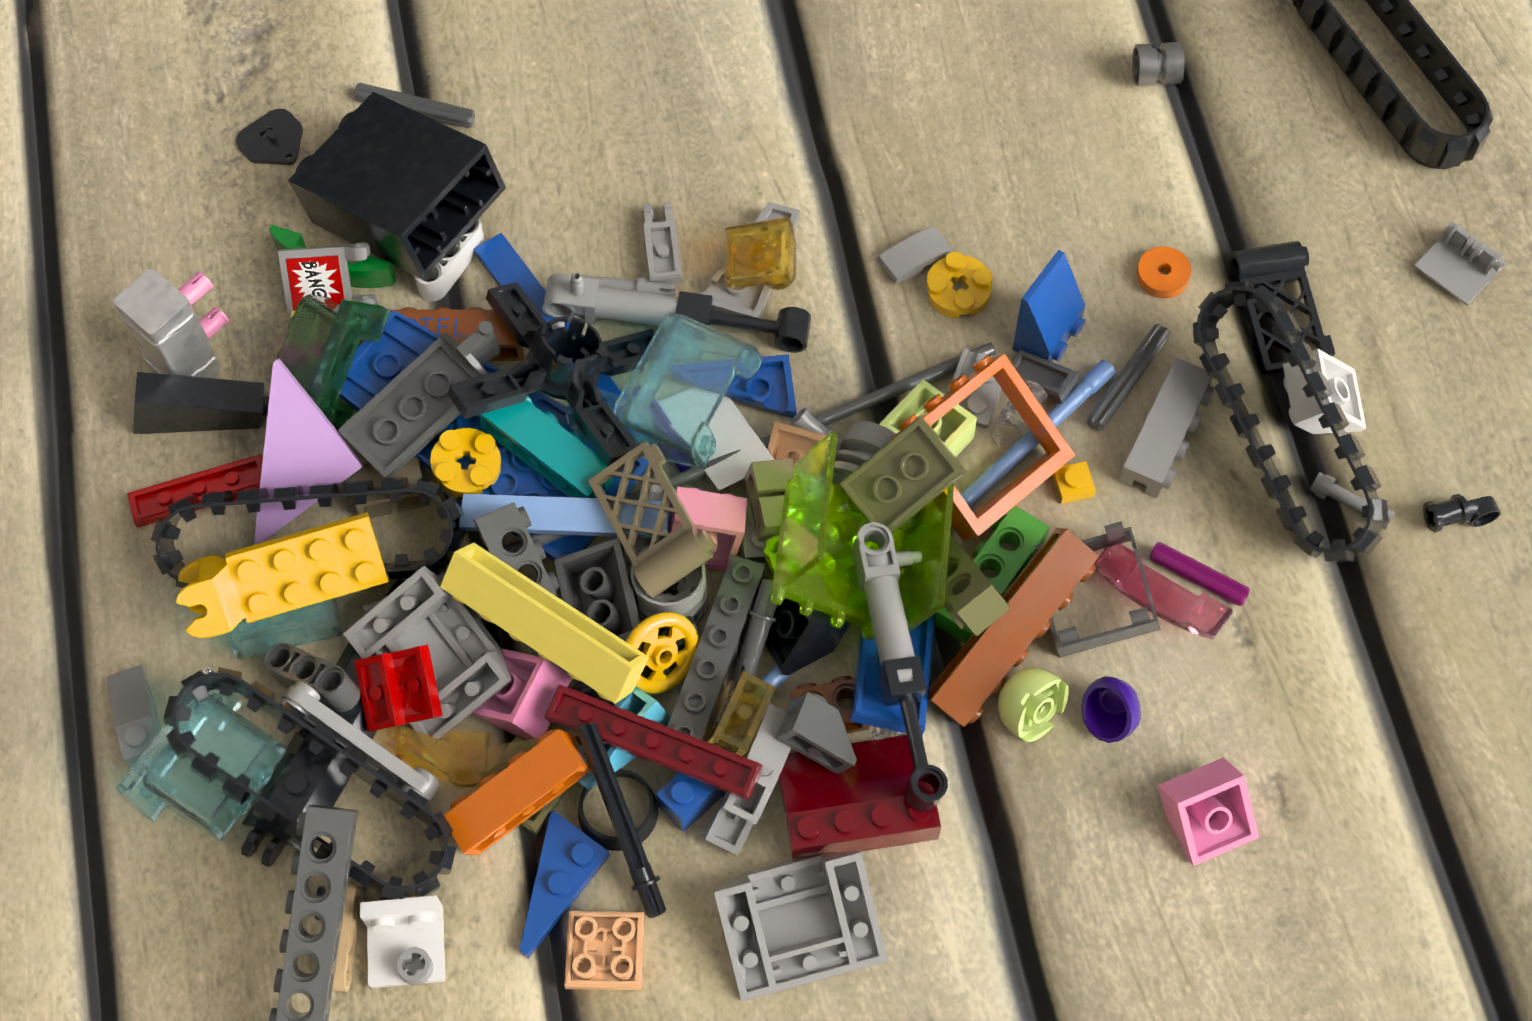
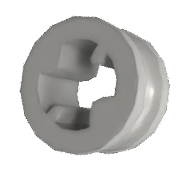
M418 947L404 950L396 962L399 975L410 985H421L427 982L433 973V962L426 951ZM419 957L420 962L425 964L424 969H417L416 975H411L409 969H405L406 964H412L414 958Z

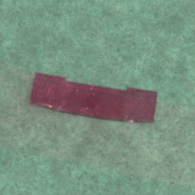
M1122 544L1105 548L1094 563L1096 566L1095 570L1117 590L1141 607H1147V610L1152 613L1134 551ZM1142 563L1157 616L1183 630L1205 638L1214 639L1233 614V609L1204 592L1200 596L1195 595Z

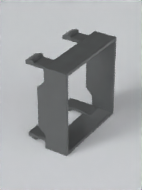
M1122 521L1104 526L1106 534L1082 540V542L1093 551L1129 541L1132 542L1154 619H1150L1147 607L1129 611L1132 625L1081 639L1076 627L1058 631L1062 642L1060 644L1052 616L1049 619L1051 622L1050 628L1060 657L1161 630L1131 527L1123 528ZM1044 543L1035 545L1036 552H1038V550L1042 547Z

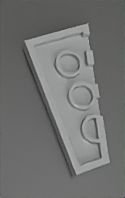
M772 202L766 205L746 232L747 236L739 246H735L729 254V260L721 270H717L705 292L700 293L713 297L712 312L754 318L762 317L800 219V210Z

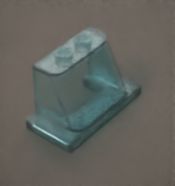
M207 668L206 671L204 672V674L216 673V672H214V671L210 670L209 668ZM220 690L208 691L209 696L200 702L194 698L186 706L192 709L190 720L180 721L179 733L182 734L191 730L197 740L190 746L204 757L210 752L220 757L217 766L234 778L243 773L251 779L248 787L257 793L260 787L269 782L274 768L285 755L287 749L281 742L237 713L243 703L234 692L231 697L219 695ZM164 724L117 786L116 790L144 817L155 822L166 807L222 841L238 817L243 816L247 812L250 802L246 800L242 805H239L222 793L221 787L223 783L215 779L209 784L193 773L190 767L192 761L188 757L179 760L169 745L166 734L173 727Z

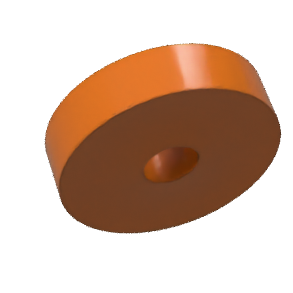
M1166 246L1155 247L1145 252L1141 257L1136 272L1137 281L1140 287L1151 296L1164 299L1178 296L1186 289L1191 276V265L1187 257L1177 249ZM1160 270H1165V271H1167L1169 274L1164 275V274H1161L1159 271H1160Z

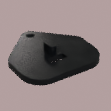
M274 109L241 130L236 142L240 151L252 163L292 165L298 158L303 128L301 123L288 110Z

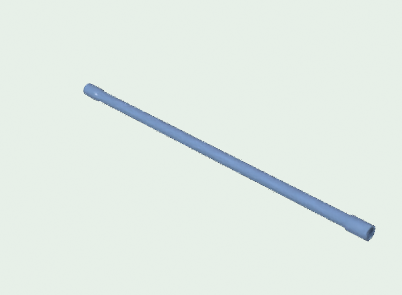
M1101 360L1071 390L1062 404L1057 403L1047 413L1056 428L1085 400L1097 393L1116 375L1114 367L1109 362ZM1030 429L960 494L970 508L1039 444ZM941 511L898 552L910 551L909 549L939 524L943 523L947 529L952 524ZM900 566V573L903 572L908 566ZM860 588L839 606L848 622L863 609L865 604V591H860ZM777 665L773 667L740 699L735 700L724 711L717 728L729 737L791 675H783Z

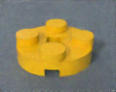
M951 252L946 258L937 261L928 272L926 289L929 295V302L936 311L951 318H959L960 315L969 313L970 316L976 315L987 306L991 298L992 273L979 260L963 255L960 252ZM953 282H963L967 289L960 288L958 291L953 290Z
M472 428L447 430L441 434L439 441L434 445L431 452L432 475L437 482L443 484V489L453 496L463 497V494H481L482 490L490 485L492 486L500 475V451L495 444L494 438L480 430ZM463 456H470L476 463L469 464L468 469L464 470L461 468V463H458L457 460Z

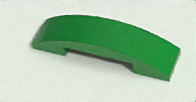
M271 224L269 231L278 250L307 248L302 234ZM367 256V259L357 261L356 264L347 261L351 287H387L394 285L397 280L391 262L372 256Z

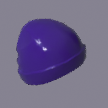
M1104 676L1089 684L1083 695L1081 703L1083 722L1088 731L1098 740L1107 743L1121 741L1131 735L1139 725L1141 705L1136 691L1127 682L1116 677Z

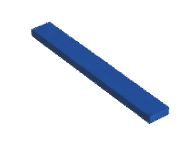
M502 232L474 248L475 255L498 286L517 282L545 321L548 322L554 319L542 310L545 289ZM567 321L565 329H569V321ZM554 357L555 363L557 362L558 357ZM571 362L569 371L573 370L575 363ZM599 374L597 387L604 401L632 437L645 429L644 421L611 377Z

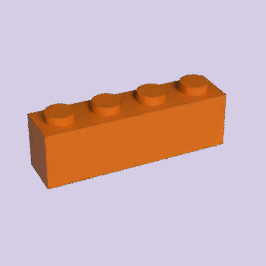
M559 729L547 731L537 739L538 744L528 752L523 751L513 756L508 761L509 766L499 774L493 773L485 777L479 783V789L471 795L461 796L450 805L451 810L444 814L452 827L453 833L451 834L463 854L479 856L592 771L585 753L572 733Z

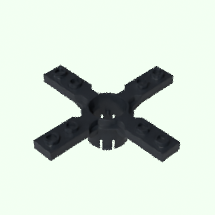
M517 282L488 289L486 295L487 302L520 346L529 348L530 351L526 355V361H522L511 368L450 384L447 395L464 419L525 402L527 395L541 391L552 398L566 400L574 410L572 419L607 467L638 445L604 401L597 383L599 381V374L612 377L666 361L670 351L653 329L602 342L598 331L590 324H588L585 335L582 334L586 321L579 317H572L569 329H565L568 316L556 317L546 322ZM554 357H558L556 366L552 365ZM571 362L575 363L573 370L569 371Z

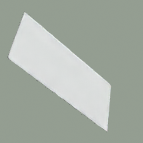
M693 388L660 404L700 464L740 450L736 454L704 470L718 491L744 479L751 462L775 460L729 397Z

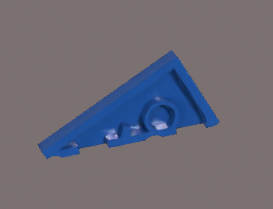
M789 354L672 367L673 381L729 397L730 399L790 418L797 414Z
M555 811L550 814L519 949L527 959L530 958L610 857L608 850Z

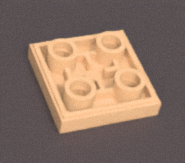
M569 911L565 989L642 991L644 912Z

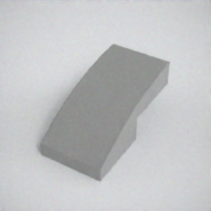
M933 226L895 244L880 254L877 261L896 284L919 276L924 266L946 258L953 249Z

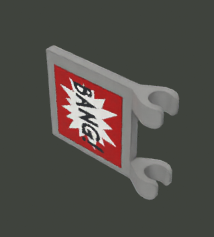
M367 242L341 246L278 250L288 315H291V311L334 310L338 307H346L351 310H368L369 308L377 307L378 302L375 294L352 297L347 260L362 261L367 259V256L370 255V246Z

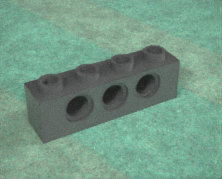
M515 502L473 520L489 553L517 571L522 565H531L536 571L534 582L557 597L556 592L560 591V585L553 571L547 573L541 560L545 559L546 555L538 538L532 541L528 533L527 527L532 524L523 506L517 508ZM508 532H515L521 538V546L514 553L507 552L502 546V538Z

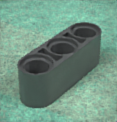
M283 642L271 646L264 655V666L283 687L288 689L296 681H302L319 694L321 698L319 702L334 711H348L360 699V690L341 667Z

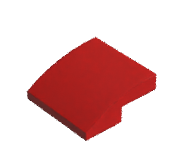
M428 645L354 661L368 732L443 716Z

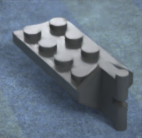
M482 321L478 329L462 343H459L446 332L442 334L337 430L384 479L392 478L461 414L447 395L450 384L488 374L483 366L501 352L492 324L489 321Z

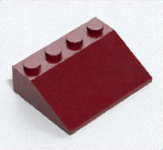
M907 735L851 743L857 759L855 766L839 774L830 771L799 752L788 754L779 775V783L792 860L815 853L868 851L939 839L941 822L938 807L936 806L927 812L918 811L907 803L904 796L905 786L911 777V771L914 770ZM918 782V787L922 793L927 795L934 794V789L929 783Z

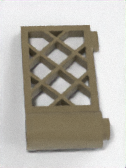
M644 441L592 477L588 482L634 566L633 570L638 582L651 597H656L713 558L712 549L715 548V545L708 533L703 529L698 531L661 466L667 461L658 445L654 443L650 446L649 443ZM645 455L649 462L645 477L632 475L634 462ZM612 477L621 478L616 497L606 495L601 486ZM629 480L643 482L638 501L625 499ZM651 484L660 485L664 489L661 505L647 503ZM670 502L674 508L669 507ZM623 504L637 506L632 525L622 524L619 519ZM645 508L659 511L654 530L640 527ZM667 512L678 514L683 523L681 527L672 533L662 532ZM638 532L652 535L649 549L639 555L635 549Z

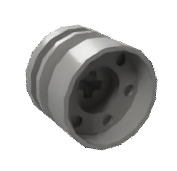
M863 420L854 422L840 444L841 450L834 454L831 459L832 462L826 468L824 480L828 486L841 498L855 505L840 487L839 483L888 443L896 433L874 422Z
M650 545L646 546L639 555L649 549ZM705 563L656 597H651L640 585L634 574V566L632 564L631 583L641 621L662 612H673L684 617L692 616L696 623L703 618L708 606ZM661 627L658 631L662 632L669 627Z

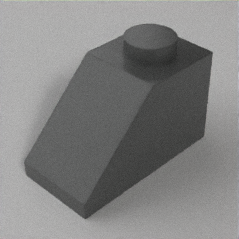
M809 692L791 701L776 739L836 774L855 766L857 759L839 710L829 705L824 697Z

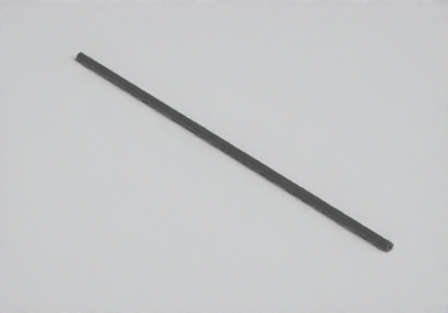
M991 342L971 350L977 354L990 355V357L996 354ZM961 355L814 417L824 426H827L913 390L923 379L929 383L956 371ZM771 435L760 439L767 449ZM740 450L722 455L668 478L676 490L677 487H683L708 476L704 471L705 469L729 458ZM640 490L625 495V499L638 500ZM559 534L530 535L532 541L538 538L542 546L567 536ZM521 540L506 545L503 548L507 552L514 553L519 550ZM446 571L437 574V576L443 580ZM387 596L364 605L365 614Z

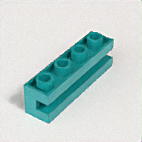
M529 396L526 397L525 402L480 414L481 430L490 434L494 440L565 495L572 498H596L588 480L607 468V465L598 453H595L587 446L580 435L575 432L569 433L560 426L559 421L554 415L547 411L543 413L534 406ZM614 477L601 485L604 491L614 483Z

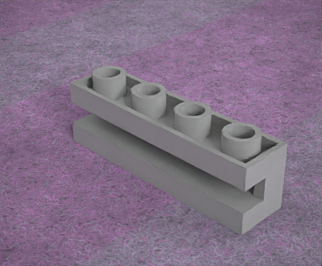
M1175 358L1124 464L1119 479L1120 483L1132 487L1134 481L1146 485L1144 493L1155 498L1158 497L1162 487L1169 489L1177 471L1171 467L1175 459L1182 461L1190 443L1184 439L1188 432L1195 433L1202 418V415L1197 413L1201 404L1206 407L1208 406L1215 390L1214 387L1210 386L1212 377L1208 376L1205 369Z

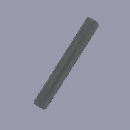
M361 82L357 83L354 90L355 100L359 102H364L372 92H376L434 120L467 128L472 127L475 120L474 110Z
M1155 324L1088 416L1087 423L1090 427L1097 431L1105 428L1167 341L1170 334L1168 328L1163 327L1161 324Z

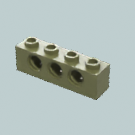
M943 523L939 524L909 549L911 552L920 551L922 553V561L912 565L961 629L968 626L978 636L1011 609Z

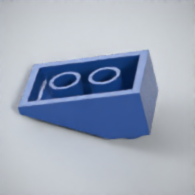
M1060 250L1056 252L1021 299L1012 350L1017 353L1022 349L1051 362L1053 359L1059 361L1068 347L1067 340L1071 335L1077 337L1086 322L1082 318L1085 302L1064 252Z

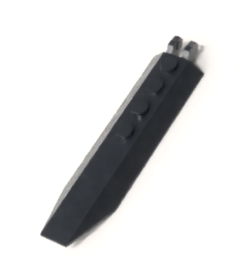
M398 579L385 596L392 593L405 581ZM349 642L336 665L341 667L359 688L354 661L361 659V657ZM361 693L358 703L352 709L345 712H337L331 709L371 739L375 736L377 730L368 732ZM307 720L305 721V723H306L307 725H309L310 727H312V728L315 727L314 725H312L311 723H309ZM295 733L259 795L266 800L272 795L276 796L282 801L279 809L298 822L300 812L306 813V808L309 805L334 807L352 774L346 777L339 772L341 764L324 752L317 756L308 750L310 743ZM337 742L335 743L336 745H338V746H339L340 748H342L343 750L345 749V748H344L343 746H341L339 743H337ZM252 805L242 825L253 827L254 829L249 832L242 845V855L248 858L252 857L266 835L273 838L267 845L261 858V864L267 867H272L286 844L300 851L301 847L284 836L285 826L279 822L273 827L269 826L253 814L254 805Z

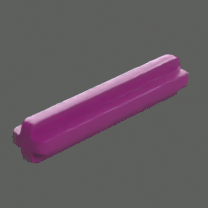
M1157 542L1150 553L1149 558L1151 561L1238 606H1242L1249 595V587L1162 542Z

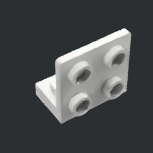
M437 895L360 903V918L367 926L368 985L370 988L410 985L399 975L396 962L399 955L411 947H418L426 951L433 962V973L425 983L443 982L445 980L443 906ZM415 957L414 962L406 964L405 969L408 968L411 975H416L417 969H424L425 964L420 962L419 957Z

